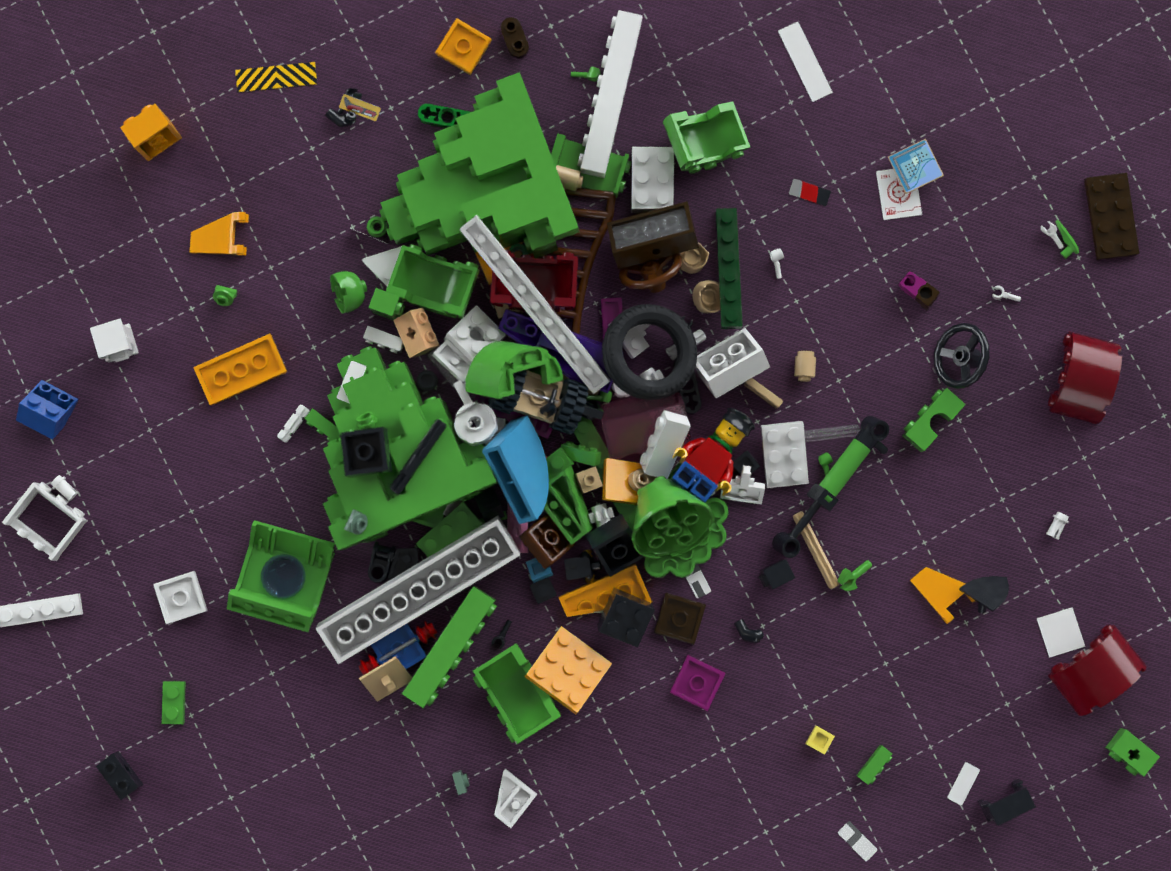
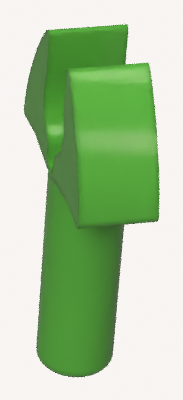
M866 560L853 572L844 568L837 580L838 583L842 584L840 588L845 591L858 588L855 583L856 579L870 569L872 563Z

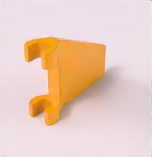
M234 212L192 231L190 253L246 256L247 247H244V245H234L236 222L248 223L249 215L246 212Z
M925 567L910 581L936 610L942 620L948 624L954 619V616L946 608L964 594L959 588L965 585V583ZM966 595L972 603L975 601L974 599Z

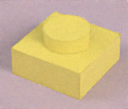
M815 725L805 744L825 755L835 736Z

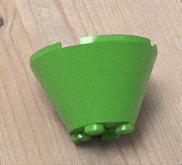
M659 476L653 482L637 491L638 500L632 543L635 550L642 556L660 559L659 556L670 554L671 558L697 547L710 534V527L714 523L712 510L707 504L675 481L666 479L665 476Z

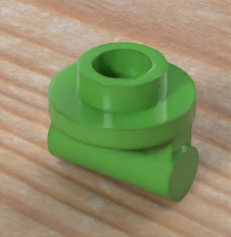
M216 285L213 299L221 306H230L237 296V290Z

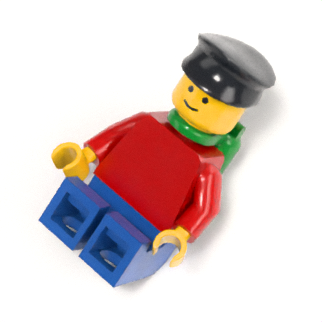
M727 408V412L722 416V422L716 428L713 435H709L707 439L700 437L687 442L682 448H677L672 457L673 459L676 456L681 457L679 463L682 465L671 480L704 503L714 490L718 491L722 488V496L731 491L730 482L733 477L734 462L731 459L732 448L737 447L745 436L748 437L750 432L755 429L751 419L737 409Z

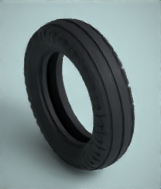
M642 304L623 311L611 322L603 339L602 357L609 377L622 391L643 400H659L672 396L688 383L696 367L697 345L690 327L677 313L663 306ZM642 324H651L662 328L671 336L676 346L677 360L673 371L666 378L646 380L635 375L628 368L623 357L622 346L624 338L631 328Z

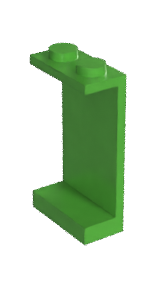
M558 133L551 154L555 167L559 165L581 171V166H577L580 153L584 154L586 147L580 143L566 140L565 135ZM611 153L605 178L581 173L580 176H584L582 188L614 192L613 195L617 198L618 193H623L625 187L624 173H629L632 161H628L629 154L625 153V156Z

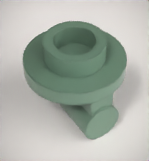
M353 509L344 529L354 534H361L368 524L366 515Z

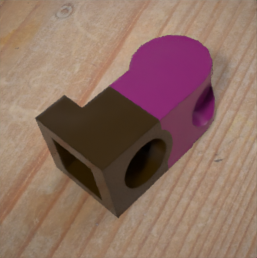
M910 271L898 284L906 294L921 304L920 306L926 311L940 294L937 289Z

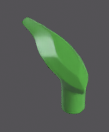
M1056 220L1063 241L1067 245L1060 254L1065 259L1073 252L1078 254L1079 248L1061 222Z

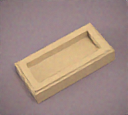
M753 378L744 383V386L775 409L779 408L783 403L782 399Z

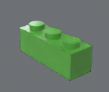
M313 408L304 418L310 427L315 426L318 433L328 436L327 440L332 441L340 438L337 426Z
M571 441L561 444V447L572 461L591 466L600 464L602 451H598L597 448H587L582 444L575 445Z
M879 745L856 776L867 785L872 784L876 779L875 776L883 771L884 764L892 759V753L882 745Z

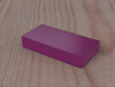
M622 297L601 299L603 339L608 329V324L623 312Z

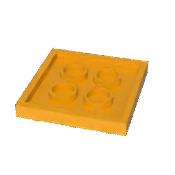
M561 626L525 675V678L576 715L612 663Z

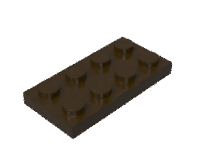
M1127 173L1085 178L1084 182L1096 260L1140 254Z

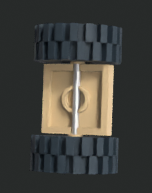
M526 369L513 373L515 394L499 399L492 397L488 399V406L492 409L507 414L515 411L528 415L529 417L550 423L549 427L551 429L571 435L575 428H577L578 422L582 418V413H584V406L588 397V387L585 384L568 378L563 382L558 381L548 385L542 384L541 375ZM556 389L558 392L554 405L557 408V412L547 418V412L541 414L540 408L548 404L552 390Z

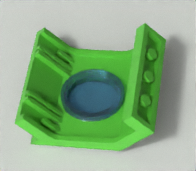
M254 520L251 526L249 547L235 589L230 590L228 595L227 610L309 632L318 611L335 555V543Z

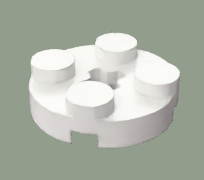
M471 402L458 410L454 429L463 442L468 443L470 446L480 445L489 441L497 432V418L488 405ZM474 419L476 421L481 420L480 426L477 428L470 427Z

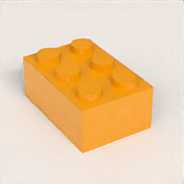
M156 104L145 106L139 115L126 119L123 123L124 125L120 127L133 147L147 161H150L182 139L169 118Z

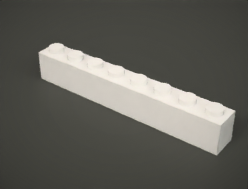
M618 10L617 17L613 16L611 28L614 31L612 36H608L606 44L609 52L608 56H603L601 65L605 69L603 75H599L596 86L600 88L599 94H594L592 107H595L594 114H590L587 126L590 127L589 134L584 135L582 146L586 148L584 154L580 153L577 166H581V173L605 178L642 24V15Z

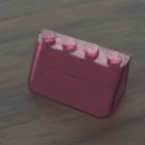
M680 391L659 400H643L631 396L601 404L600 406L604 414L600 421L609 458L622 459L627 455L644 453L648 448L647 443L650 435H653L655 432L656 420L658 417H661L663 410L687 416ZM690 429L687 433L684 443L686 441L692 440Z

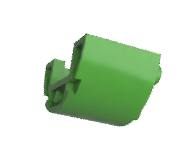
M733 101L718 104L706 113L688 116L687 111L670 114L663 121L681 171H689L690 174L700 171L701 168L710 170L717 166L716 163L731 157L732 159L742 157L744 155L743 151L750 148Z
M410 244V247L402 245L386 292L400 296L402 300L404 299L412 305L424 308L425 310L456 318L458 315V318L463 319L480 272L479 266L471 262L463 264L458 261H454L452 264L446 262L447 259L442 256L435 255L434 258L427 256L422 252V248Z
M496 341L482 348L473 359L466 376V392L499 399L515 394L513 373L527 369V371L541 375L542 384L547 385L562 381L563 374L557 359L551 356L548 350L544 348L508 341Z
M514 644L473 670L476 675L473 677V680L479 688L483 687L489 695L486 698L492 707L496 706L500 713L497 716L501 723L507 726V736L512 743L516 741L518 744L561 717L558 708L555 707L552 697L525 678L532 665L524 657V653L517 644Z

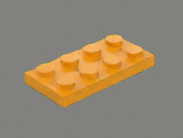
M267 334L193 367L210 406L287 373V369L271 334Z

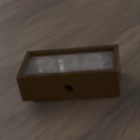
M688 201L607 223L612 253L618 269L699 248Z

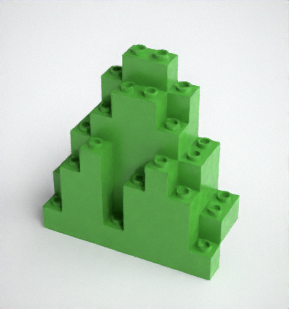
M520 72L497 80V88L474 96L476 103L473 104L475 111L457 117L456 125L434 133L436 140H433L437 154L418 160L419 167L397 175L399 181L396 182V186L402 195L381 202L383 209L379 210L383 222H388L389 228L386 231L390 241L394 240L399 245L420 237L417 239V243L422 248V251L425 250L428 256L468 241L459 229L477 215L503 248L524 241L528 254L533 253L534 258H538L557 251V240L579 233V227Z
M371 346L360 350L361 354L354 357L353 355H348L341 358L342 362L337 364L343 380L351 361L366 366L363 376L357 379L350 377V382L342 385L349 403L337 399L341 386L332 389V393L327 396L335 413L333 419L339 433L363 430L358 429L357 418L366 412H372L377 417L378 421L374 428L384 427L388 432L392 472L347 477L344 471L341 438L328 442V446L323 448L331 470L328 471L337 490V494L328 497V501L323 503L331 522V526H328L337 549L341 551L361 542L370 543L388 535L387 531L458 500H470L474 496L483 493V489L498 483L482 452L486 447L485 443L476 446L463 443L454 429V421L446 402L441 398L436 399L434 396L426 399L423 403L408 365L405 362L396 361L388 365L389 368L386 369L379 350ZM436 419L444 422L447 427L400 494L394 493L390 489V485ZM353 509L366 515L368 519L367 527L361 534H354L344 529Z

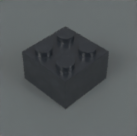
M378 427L340 433L345 476L357 477L392 472L386 428Z
M622 514L585 535L609 577L644 557L635 550L632 543L633 532Z
M613 588L597 623L598 630L605 635L638 648L655 611L654 606L646 600Z

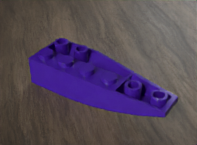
M505 309L498 329L520 344L548 350V353L557 359L563 375L585 384L530 316ZM572 332L609 377L602 357L603 343ZM610 377V382L599 389L600 391L609 392L613 382Z

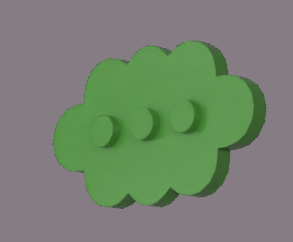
M719 498L708 499L705 504L710 507L714 515V523L710 527L711 532L708 537L694 549L671 558L670 554L659 556L660 559L646 557L644 566L647 573L652 577L662 578L671 572L676 577L684 578L694 572L696 564H704L709 561L712 549L720 548L726 541V530L722 525L729 513L726 503Z

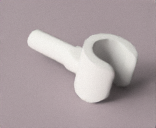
M1047 221L1050 224V228L1046 230L1045 227L1041 226V231L1051 236L1059 249L1063 248L1064 245L1056 234V225Z
M779 248L770 253L777 279L782 278L779 260L784 258L783 252Z
M1002 286L994 287V289L1000 290L1002 293L999 296L992 294L994 299L1008 298L1020 302L1021 297L1004 292Z

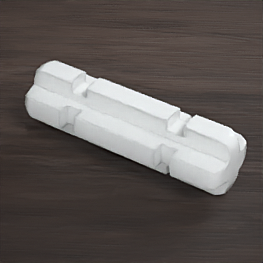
M299 405L295 410L296 414L293 413L284 425L285 429H281L277 437L283 442L287 443L292 437L290 435L295 433L304 421L302 420L303 417H306L310 412L305 406Z

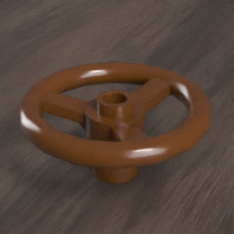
M678 253L660 258L657 262L648 261L643 266L633 265L622 268L619 271V279L624 286L631 289H649L652 293L661 292L665 289L666 282L680 270L682 256ZM673 258L674 264L668 271L663 273V266ZM627 273L641 274L644 281H633L627 277Z

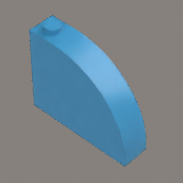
M526 415L511 420L482 450L519 524L538 519L545 507L549 489L548 467L544 449L529 416Z

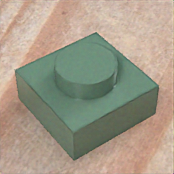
M462 770L453 772L452 775L458 795L466 793L467 787L470 786L467 774H463Z

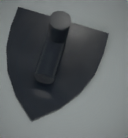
M989 576L974 579L963 585L959 590L979 603L978 612L984 614L987 608L993 612L1005 602L1009 584L1007 577Z

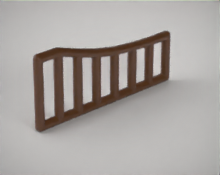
M577 188L575 192L564 189L566 195L607 199L606 211L571 208L576 217L604 220L598 231L579 229V233L571 235V237L594 239L589 251L557 247V251L548 254L562 256V253L568 252L574 253V256H578V258L586 259L583 270H577V278L580 279L578 291H576L574 311L560 310V312H556L560 318L573 319L572 332L580 334L585 293L595 256L608 229L607 223L611 222L614 217L616 196L613 195L614 192Z

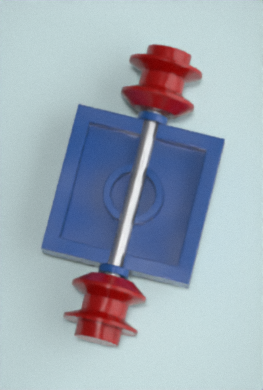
M424 621L425 626L422 628L416 626V634L413 633L409 624L406 623L371 644L377 658L368 655L366 662L360 660L361 665H359V669L362 674H367L395 656L405 669L426 658L427 655L419 642L421 640V642L428 644L430 637L436 639L435 634H437V630L432 622L428 624Z

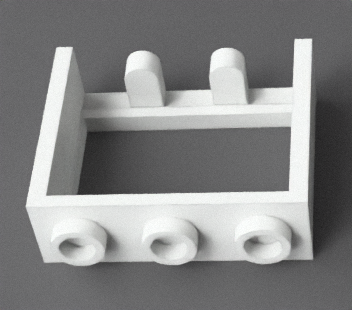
M33 482L2 523L10 525L18 531L17 534L19 536L27 538L34 543L33 546L48 554L51 561H57L88 520L84 518L85 514L76 507L74 509L67 505L68 501L59 494L56 497L51 493L52 488L44 482L40 484ZM37 493L41 494L76 521L56 548L18 519Z

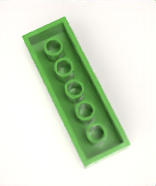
M472 587L402 694L422 708L433 704L439 695L436 693L438 687L443 688L450 678L447 675L450 669L454 670L457 668L462 660L459 657L462 651L466 653L474 642L471 640L474 633L477 635L480 633L485 625L482 621L486 615L490 617L497 606L494 604L496 599L478 587Z

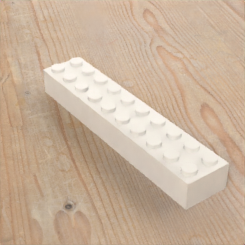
M496 516L318 623L316 630L337 663L340 664L520 556V550L500 517Z

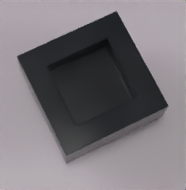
M748 450L733 461L734 469L740 476L743 465L751 466V473L760 467Z
M549 577L529 585L538 604L557 596Z

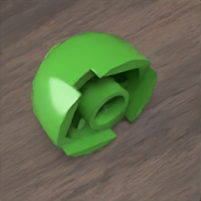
M340 271L330 275L331 290L336 294L337 299L334 300L340 312L349 313L358 309L365 299L364 293L367 292L365 281L360 280L355 273L349 271Z

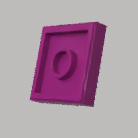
M687 654L669 693L708 711L726 673Z

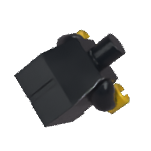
M584 550L581 553V557L564 559L567 580L583 578L587 583L595 581V570H600L602 565L600 561L594 562L591 555L592 550Z

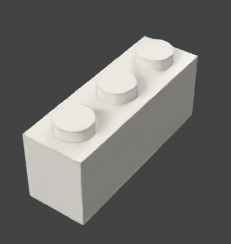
M663 410L661 417L657 418L655 432L653 435H650L646 453H643L640 458V465L644 474L654 477L665 476L668 479L677 459V456L674 459L672 458L677 448L682 447L690 429L687 416Z

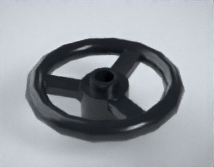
M961 323L953 325L942 334L934 351V368L938 378L946 386L955 389L966 388L981 378L986 371L990 358L989 343L985 333L976 325ZM963 331L972 333L966 346H959L955 350L944 348L950 337L956 333ZM978 342L981 345V352L978 349H975ZM942 356L953 358L954 363L961 367L962 380L951 379L945 373L942 366ZM977 368L975 372L971 375L970 369Z

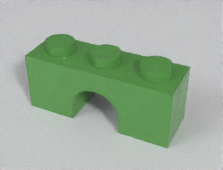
M948 388L942 391L938 389L931 397L932 403L929 406L925 404L919 410L917 420L915 422L911 420L904 427L906 432L902 436L920 452L925 451L938 436L930 427L931 418L934 415H940L947 421H951L966 405Z

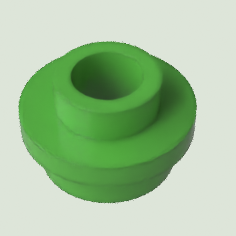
M373 217L368 221L367 231L371 236L378 238L386 234L388 226L381 217ZM376 224L381 225V229L379 231L374 230V226Z
M366 412L357 418V427L363 430L374 428L378 419L372 412Z

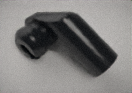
M331 108L325 115L338 127L352 126L356 122V114L353 111L339 115Z

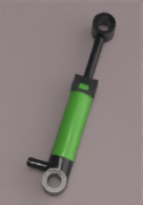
M867 416L863 419L860 427L861 430L819 485L815 483L806 494L814 501L790 534L780 532L774 536L772 546L777 552L787 558L795 557L801 548L800 542L796 538L818 509L822 507L829 512L839 501L836 496L873 447L881 454L888 452V448L880 442L889 434L887 422L874 416Z

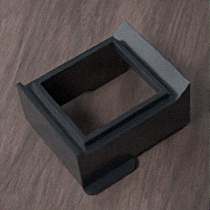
M1013 780L1011 783L1015 792L992 804L987 800H977L988 822L993 821L999 826L1036 808L1027 788L1020 785L1023 783L1022 780Z

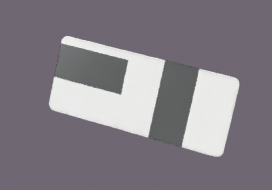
M696 564L694 572L686 577L696 598H700L711 592V589L698 564Z

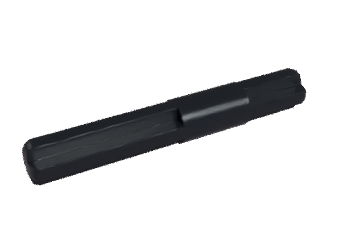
M436 419L390 485V489L394 493L400 494L447 427L444 422Z

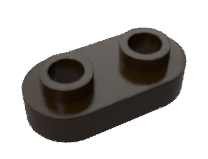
M514 17L504 19L501 23V33L509 53L514 58L525 57L529 51V45L521 23ZM512 24L515 26V28L513 30H509L507 28L508 25ZM520 43L522 44V47L520 49H516L514 47L515 44Z

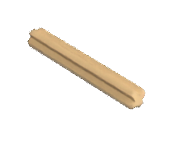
M798 512L793 515L796 525L803 517L804 512ZM808 523L801 534L830 589L835 588L839 585L838 579Z

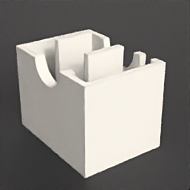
M121 319L90 328L100 359H105L109 363L113 361L119 362L129 359V356L139 354L130 324L123 325Z

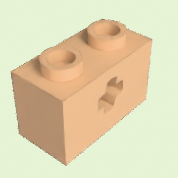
M424 308L410 310L393 320L409 358L424 355L440 346Z

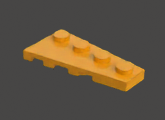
M635 563L611 577L609 575L604 576L558 597L567 617L604 610L613 588H617L650 603L652 602Z

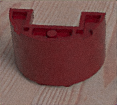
M506 250L555 312H560V307H565L566 311L575 308L578 256H574V253L565 252L562 253V256L557 255V259H554L553 256H541V259L533 258L532 255H521L520 258H517L510 250ZM492 270L490 303L497 307H503V304H506L511 310L525 311Z
M1068 332L1063 339V346H1065L1063 363L1065 367L1064 371L1060 372L1058 378L1059 390L1054 391L1049 397V412L1099 424L1106 415V411L1103 410L1108 405H1111L1117 388L1122 364V356H1119L1118 352H1121L1122 348L1120 344Z
M1108 624L1100 630L1101 634L1089 644L1090 648L1085 652L1082 650L1072 657L1074 660L1071 663L1062 664L1060 662L1051 668L1052 673L1048 675L1079 716L1092 713L1094 711L1092 707L1094 706L1101 708L1113 701L1141 677L1139 674L1140 670L1144 672L1147 668L1114 624Z

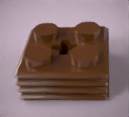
M548 513L519 536L544 569L555 563L576 544H570Z

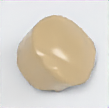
M699 242V248L680 253L682 256V266L680 269L682 271L694 274L699 272L707 263L709 252Z
M712 280L699 282L693 289L692 296L696 308L706 314L720 311L719 283Z

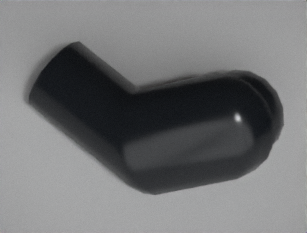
M743 619L734 623L740 637L744 641L759 643L763 639V632L760 629H748Z

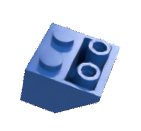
M41 380L19 403L16 421L53 440L64 428L78 402V398Z

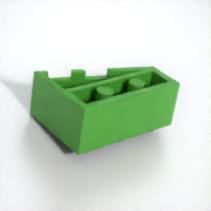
M570 466L548 482V496L544 509L572 545L594 527L590 522L589 513L573 468Z

